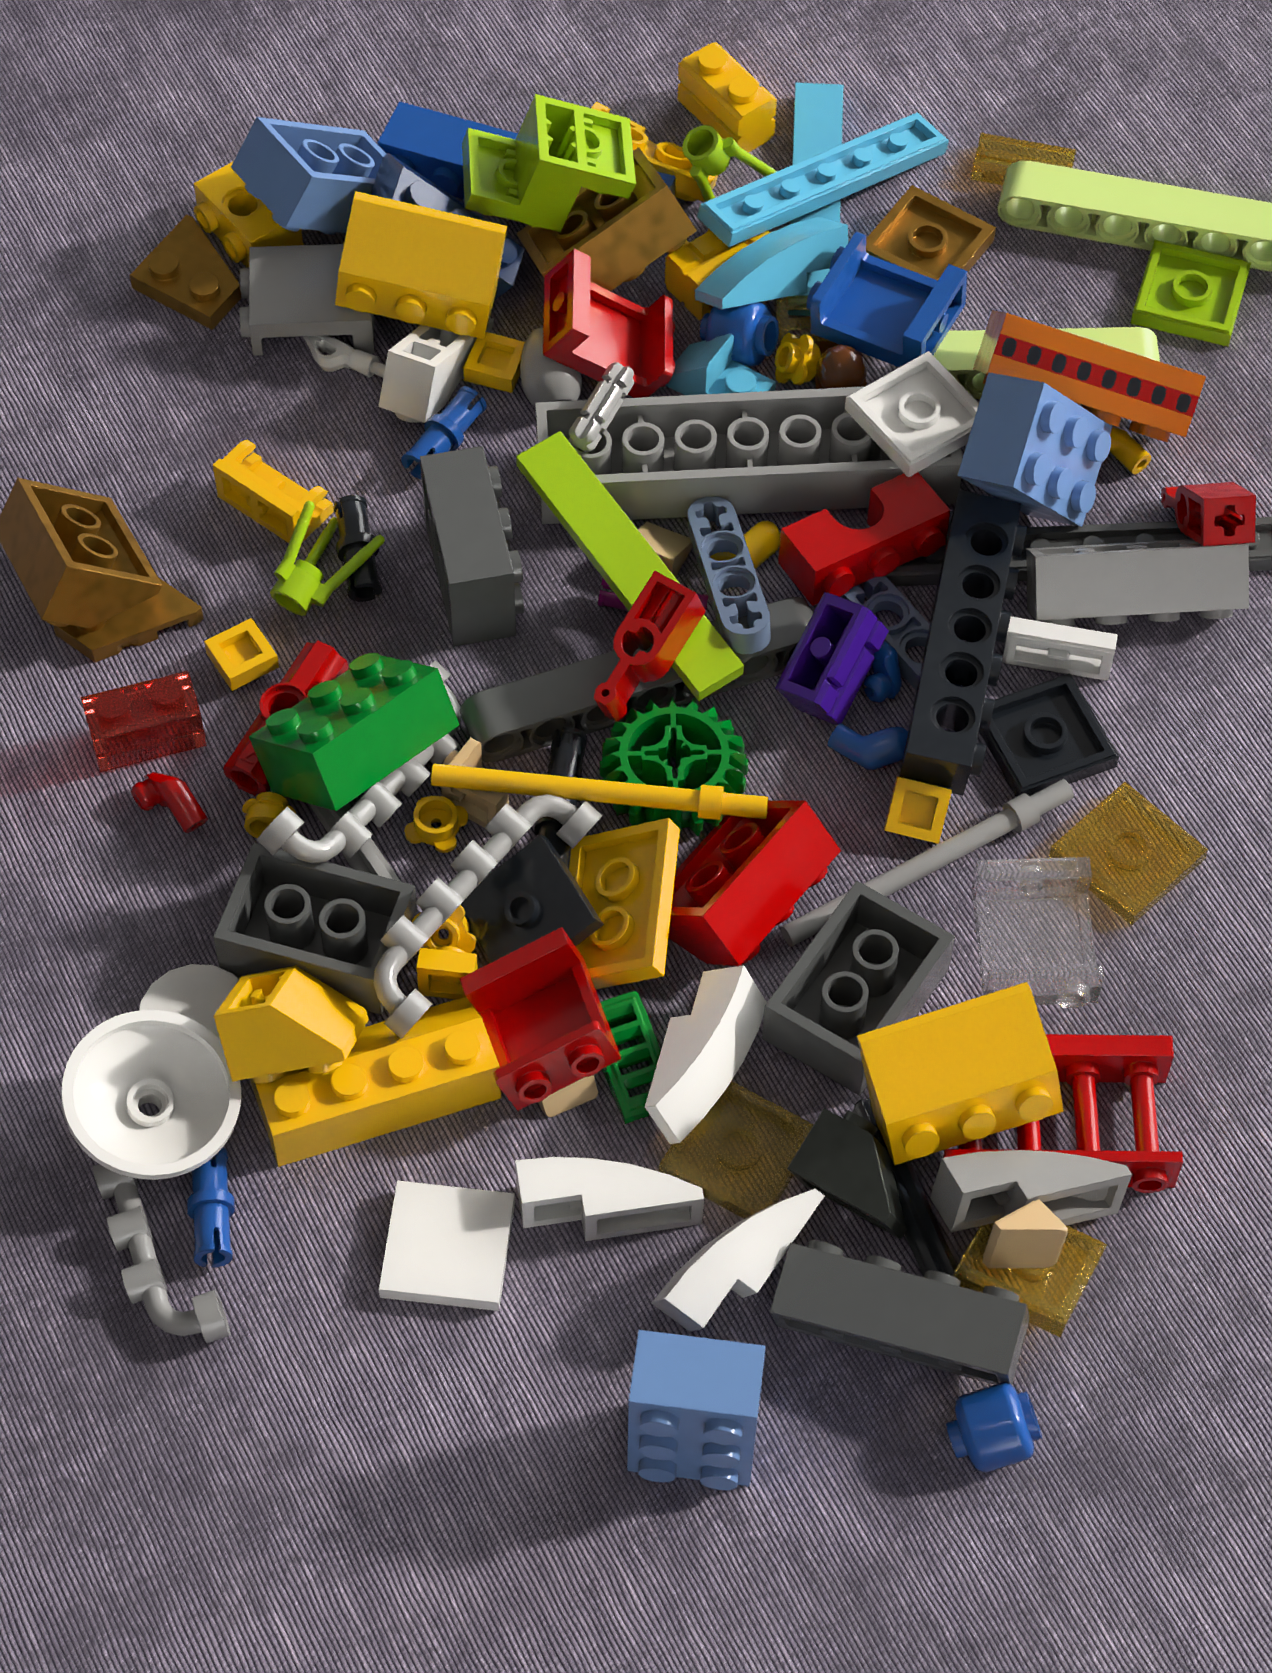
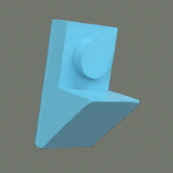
M726 334L708 342L704 340L690 344L676 360L673 376L665 386L683 395L775 391L776 381L738 362L732 361L734 336Z

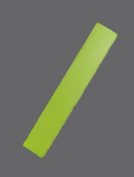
M561 431L516 456V466L628 611L654 571L679 583ZM703 615L671 666L698 701L740 677L744 672L743 663L705 615Z

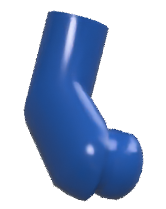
M884 641L880 650L873 655L875 657L872 663L874 674L867 676L863 683L866 686L864 691L867 697L876 703L885 701L887 697L894 699L902 687L897 651L893 646Z
M841 723L832 732L827 746L865 769L876 770L903 759L908 731L899 726L888 727L863 736Z

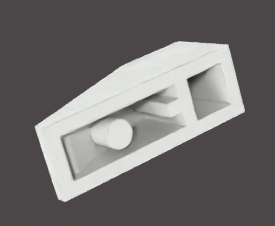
M493 318L489 319L486 332L490 333L493 327ZM420 325L388 350L378 407L395 412V415L401 420L413 423H426L433 414L439 412L447 404L464 375L463 367L477 338Z

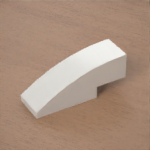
M744 965L703 971L691 1015L670 1018L645 1104L646 1110L669 1144L681 1143L706 1116L737 1073L758 1033L767 1002Z
M547 1157L515 1160L516 1187L523 1228L582 1220L585 1241L700 1225L703 1222L704 1196L702 1188L669 1174L633 1164L595 1158Z
M812 1189L768 1206L734 1224L702 1247L682 1266L653 1300L652 1304L689 1332L704 1328L730 1289L742 1298L758 1293L788 1250L790 1243L794 1241L824 1198V1195L817 1189Z

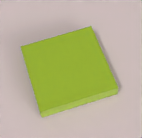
M1154 239L1130 324L1228 347L1251 262Z

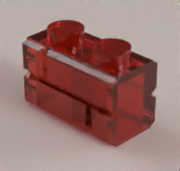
M188 671L80 697L100 773L207 746L201 712Z

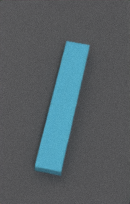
M795 84L792 165L842 144L843 85ZM841 199L791 220L790 225L816 217L840 222ZM830 268L807 273L808 293L788 296L787 315L811 316V311L806 308L809 292L815 282H823Z
M914 113L700 204L697 218L722 242L731 247L945 154L949 140L919 113Z

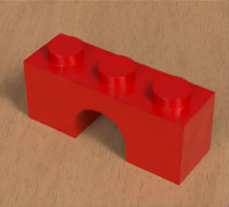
M919 472L909 478L904 473L871 488L867 517L869 528L852 529L845 527L837 522L827 509H823L781 528L778 564L813 606L819 603L824 592L840 597L846 594L852 587L874 577L886 576L896 567L920 556L926 557L935 553L946 544L950 509Z

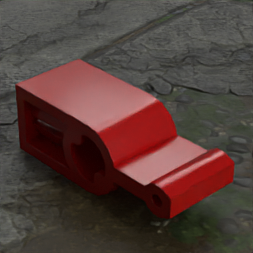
M1234 482L1180 485L1161 489V503L1163 507L1175 509L1176 521L1180 531L1200 545L1216 546L1255 543L1256 495Z
M657 571L653 572L616 631L613 643L614 650L620 661L608 680L598 685L595 689L594 700L604 715L614 721H619L626 715V704L640 682H654L662 678L669 671L706 612L696 592ZM651 644H653L652 649L648 653L644 651H639L633 657L634 652L638 648L641 650H647L648 648H650Z

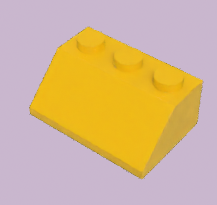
M355 191L338 271L335 305L358 312H367L402 320L410 324L446 330L458 335L484 339L496 295L507 226Z
M1028 982L857 1035L874 1119L894 1165L925 1157L935 1152L982 1139L1001 1131L1064 1112L1058 1071Z

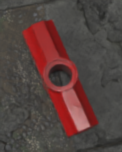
M318 640L315 643L307 642L281 682L269 687L262 694L259 701L260 713L224 765L225 776L232 780L239 789L254 796L270 790L249 736L264 727L267 718L275 712L292 708L307 698L308 691L312 687L325 681L334 680L348 670L347 660L339 655L334 647Z

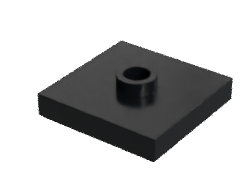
M542 834L490 873L461 903L465 910V917L469 928L490 962L561 927L576 947L604 925L551 841Z

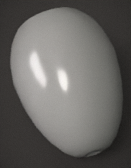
M543 327L533 330L524 343L520 363L521 384L527 399L534 407L537 402L577 401L582 389V373L543 356Z

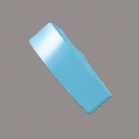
M816 217L793 223L769 233L741 249L715 269L695 289V300L720 309H726L808 293L807 273L830 268L836 250L840 246L846 247L848 244V225Z

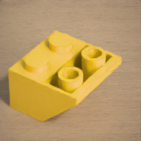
M297 966L241 976L214 1014V1020L232 1082L252 1078L253 1083L256 1084L276 1081L284 1077L288 1071L308 1068L310 1073L317 1074L338 1068L348 1057L369 1020L364 1007Z

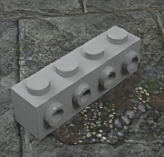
M1193 539L1026 549L1027 612L1036 620H1042V622L1071 627L1075 625V618L1095 617V623L1117 625L1127 623V615L1148 614L1149 621L1170 622L1179 620L1180 612L1200 611V617L1223 619L1232 617L1233 609L1249 608V545L1247 543L1202 546Z

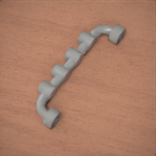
M434 660L429 666L438 668L460 724V705L454 693L445 684L451 674ZM458 727L373 785L322 839L312 841L302 836L298 830L305 822L289 807H286L256 840L272 855H275L282 848L294 858L308 863L326 862L337 856L341 851L350 859L373 835L365 826L372 821L380 828L402 805L395 795L401 790L409 798L431 775L424 765L428 761L432 764H442L446 757L460 745L452 738Z
M549 794L530 798L520 805L516 811L506 803L484 828L492 835L484 846L481 847L472 840L450 864L458 874L448 885L438 877L415 902L424 911L413 922L403 915L380 940L388 949L375 967L373 985L378 1000L391 1014L384 1024L402 1039L430 1008L432 1003L418 990L414 989L408 997L402 993L397 984L399 971L519 842L537 820L542 817H551L559 821L563 826L556 835L573 849L603 815L587 801L577 808L564 798Z
M100 1164L93 1166L95 1180L103 1200L115 1197L119 1214L107 1217V1224L116 1250L121 1251L129 1248L134 1266L121 1270L125 1289L131 1303L135 1304L144 1301L145 1309L152 1322L166 1333L178 1336L202 1333L206 1343L230 1336L227 1317L216 1289L192 1297L194 1310L181 1312L172 1308L167 1296L166 1282L152 1243L151 1229L138 1193L137 1179L113 1172Z

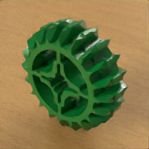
M672 696L664 708H659L650 699L645 707V714L630 708L629 713L626 715V723L615 721L614 727L611 729V737L605 738L602 746V760L599 763L600 777L605 781L700 790L702 784L722 786L726 793L743 794L746 789L745 775L748 774L749 763L746 754H744L745 744L742 736L734 735L731 719L718 722V713L715 707L703 713L698 712V705L695 699L686 708L677 707V703ZM671 757L675 758V767L678 769L677 778L672 776ZM613 804V809L616 811L617 816L629 813V822L632 826L670 818L680 828V834L681 828L689 827L699 836L703 830V821L713 826H718L722 821V815L721 820L698 818V812Z

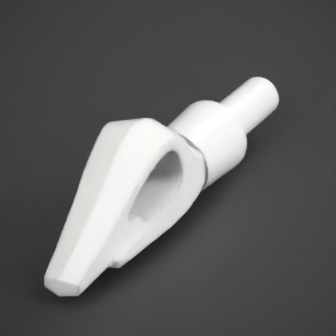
M303 336L314 360L322 370L334 372L342 368H351L369 378L374 374L382 378L384 377L385 365L379 363L378 356L354 349L350 345L330 336ZM327 352L329 355H323L321 353Z

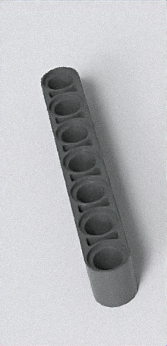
M791 597L767 604L770 612L771 640L768 646L753 654L735 653L744 665L743 675L707 697L781 675L813 615L808 602L802 597ZM747 615L739 617V623L742 624L743 628L749 629ZM710 621L714 628L720 634L717 621ZM651 644L650 648H648L647 650H641L638 648L634 652L633 657L639 651H644L648 653L652 649L653 644ZM615 650L492 687L467 698L461 705L460 714L470 738L481 743L482 761H502L552 745V733L556 729L562 732V727H573L585 734H589L614 726L615 721L606 717L594 700V693L598 685L608 680L620 661ZM671 667L662 678L654 682L639 683L626 704V715L629 713L630 708L645 714V707L650 699L659 708L666 707L667 702L672 696L677 706L690 703L693 699L696 701L697 699ZM625 715L622 719H620L619 721H617V722H624V723H625V722H626V715Z

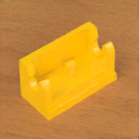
M249 440L240 442L223 459L219 458L213 464L217 496L288 543L307 501H312L315 508L303 541L334 512L333 503L324 498L328 491L320 486H316L310 491L304 489L264 463L261 456L254 452L252 453L256 445Z

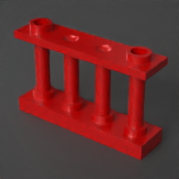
M1046 1034L1058 1071L1059 1082H1067L1072 1086L1076 1150H1041L1040 1120L1016 1127L1018 1150L1059 1152L1093 1157L1126 1165L1132 1174L1128 1187H1132L1135 1191L1141 1193H1155L1166 1188H1175L1183 1164L1182 1151H1159L1154 1084L1166 1083L1174 1058L1172 1036ZM1098 1082H1119L1130 1086L1135 1151H1100L1096 1084ZM977 1139L959 1145V1149H945L943 1158L974 1152L1003 1151V1149H982V1139Z

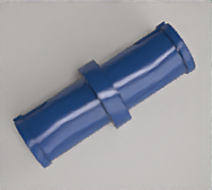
M467 386L461 387L440 414H433L424 424L425 432L401 457V462L405 469L409 468L414 461L417 462V465L410 471L412 476L421 479L420 456L455 451L463 443L464 432L487 408L483 397L479 398L474 405L470 403L478 394L476 390Z
M223 1147L215 1155V1159H210L202 1166L192 1170L193 1194L187 1199V1214L190 1218L194 1219L195 1251L193 1256L194 1262L201 1267L207 1266L208 1253H211L212 1268L230 1263L233 1257L230 1243L229 1218L235 1212V1200L233 1195L228 1192V1151Z

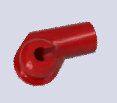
M153 772L145 775L144 781L138 782L132 787V796L140 809L149 811L157 804L162 807H168L185 833L196 830L208 821V817L187 784L178 777Z

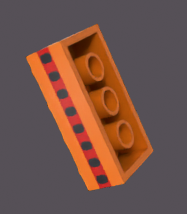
M995 310L991 312L973 370L985 373L982 384H985L988 372L1044 382L1070 400L1082 404L1084 409L1107 424L1119 427L1123 417L1131 420L1128 430L1167 443L1171 433L1186 437L1206 376Z

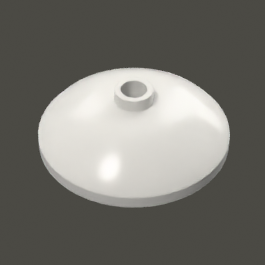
M139 1010L124 1013L104 1021L91 1030L78 1043L67 1062L63 1075L61 1089L62 1110L74 1140L98 1164L113 1172L132 1178L167 1179L180 1176L202 1166L225 1145L234 1130L239 1116L240 1080L232 1082L221 1041L204 1025L173 1012ZM145 1103H152L159 1108L160 1112L153 1116H147L140 1112L139 1107Z

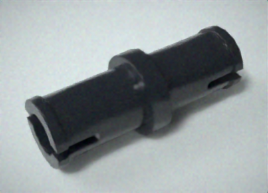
M358 495L339 498L340 502L336 501L333 505L340 537L336 544V551L339 560L344 562V565L375 538L370 531L367 501ZM379 548L347 578V593L351 600L367 602L375 599V595L379 596L381 594L382 587L379 582L375 560Z

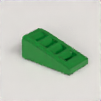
M631 991L600 1002L616 1045L635 1039L639 1042L638 1045L620 1050L619 1053L622 1059L602 1069L625 1124L650 1116L645 1108L649 1091L629 1097L627 1090L652 1082L661 1052L647 1012L637 991ZM647 1061L649 1065L624 1075L620 1073V1069Z

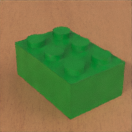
M368 653L354 659L349 664V670L334 680L325 681L312 687L308 691V697L292 708L280 710L269 716L266 720V725L250 735L249 739L273 793L337 811L460 724L438 668L413 663L410 660L390 658L378 653Z

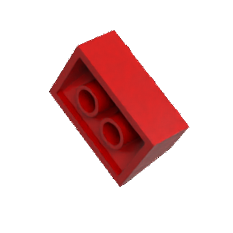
M806 800L768 801L766 819L725 815L719 825L715 826L675 871L668 936L670 940L706 964L741 966L757 955L763 939L775 926L783 923L791 916L795 908L794 904L808 888L816 885L826 876L828 872L827 866L841 852V849Z

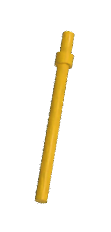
M435 763L431 773V786L530 796L549 794L570 800L698 812V818L721 820V815L766 819L768 797L726 793L722 786L702 784L701 789L696 790Z

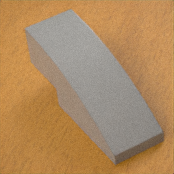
M1029 1150L974 1152L942 1158L930 1198L951 1233L994 1223L1028 1203L1039 1199L1067 1226L1117 1214L1132 1174L1126 1165L1093 1157L1059 1152Z

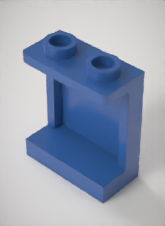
M855 232L846 247L840 246L836 250L830 264V271L823 282H815L809 292L806 308L811 311V334L837 344L851 346L860 353L897 367L907 364L928 351L934 355L966 305L967 271L948 264L939 280L932 279L869 255L866 252V235Z

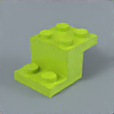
M535 94L516 140L468 128L462 141L465 209L477 211L486 216H497L525 223L531 227H542L561 232L581 187L593 190L599 194H610L629 199L636 185L630 118Z

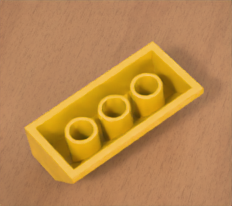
M462 997L430 1007L402 1039L384 1024L385 1021L364 1027L346 1060L334 1070L317 1074L310 1073L308 1068L288 1071L284 1077L276 1081L264 1084L253 1083L252 1078H250L278 1167L501 1099V1089L496 1084L493 1072L500 1068L482 1017L466 997Z

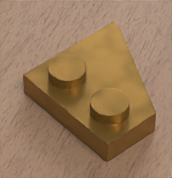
M188 214L130 274L132 289L211 330L217 326L242 298L239 282L195 219Z
M159 578L162 587L157 595L92 628L74 625L66 627L54 626V631L57 637L93 662H98L119 654L126 647L141 646L159 639L157 633L159 630L186 621L188 626L192 627L199 624L204 618L200 605Z

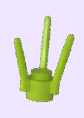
M708 125L698 126L690 130L683 141V153L692 164L690 175L697 182L705 202L715 198L708 181V176H716L723 173L729 166L730 157L734 156L764 177L777 172L739 147L732 137L723 139L713 127Z
M307 501L304 504L284 558L274 572L278 580L270 591L271 597L279 605L300 616H305L313 603L323 607L332 592L385 542V538L382 535H377L330 579L322 584L321 581L324 575L315 565L338 528L336 517L330 519L306 559H298L295 562L315 508L312 501Z

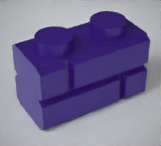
M824 592L775 688L796 709L838 726L843 722L875 659L873 655L880 650L889 630L881 621L877 620L878 618L869 608Z

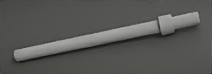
M1062 779L1031 796L1023 793L1004 803L1003 811L867 881L864 885L887 897L1012 830L1020 833L1040 822L1041 815L1073 799V790L1070 784L1065 779ZM847 893L782 926L781 932L787 944L792 947L817 934Z

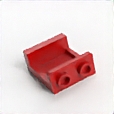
M573 249L544 278L543 356L599 382L604 381L602 376L610 364L618 362L623 366H629L634 371V385L627 395L633 398L649 397L658 388L664 387L671 380L675 370V361L673 360V334L675 330L673 299L662 295L650 307L644 308L590 282L591 256Z
M562 927L460 978L465 996L482 1017L500 1068L493 1072L496 1084L517 1111L533 1103L543 1101L549 1095L585 1077L595 1075L601 1069L622 1059L585 960Z

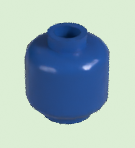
M762 302L726 309L713 306L711 312L706 313L702 318L700 337L702 341L706 340L708 342L716 337L732 334L734 336L732 361L746 367H755L762 363L766 356L772 355L775 351L779 337V325L776 317L772 316L768 306Z
M1007 1382L994 1384L958 1397L955 1403L957 1420L946 1423L948 1435L957 1459L969 1456L973 1466L983 1473L1030 1459L1034 1453V1441L1042 1439L1039 1423L1028 1392L1017 1393L1016 1389Z

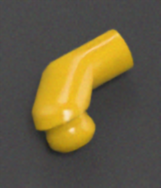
M1112 426L1110 433L1111 448L1109 452L1132 474L1140 473L1151 461V455L1125 430Z
M758 522L744 534L755 569L772 556L780 546V531L773 522ZM718 552L710 556V558L717 561H725L734 558L736 555L730 552Z

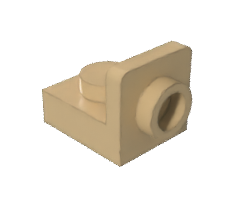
M470 738L459 752L456 750L452 751L446 757L443 764L482 768L481 743ZM441 787L443 797L450 799L455 806L464 807L468 813V819L484 828L506 803L509 804L508 793Z

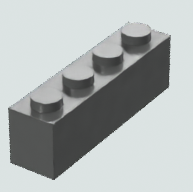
M810 1240L807 1247L790 1243L770 1310L777 1327L990 1384L1001 1382L1013 1384L1030 1321L1027 1304L1020 1303V1297L1016 1293L995 1286H985L983 1293L959 1287L960 1280L937 1271H925L924 1277L901 1272L902 1266L899 1263L880 1256L868 1255L865 1262L842 1256L843 1250L839 1247L822 1241Z

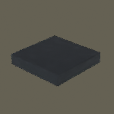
M1070 673L994 699L995 703L988 732L979 730L1016 797L1023 793L1031 796L1062 779L1071 784L1117 767L1119 755Z

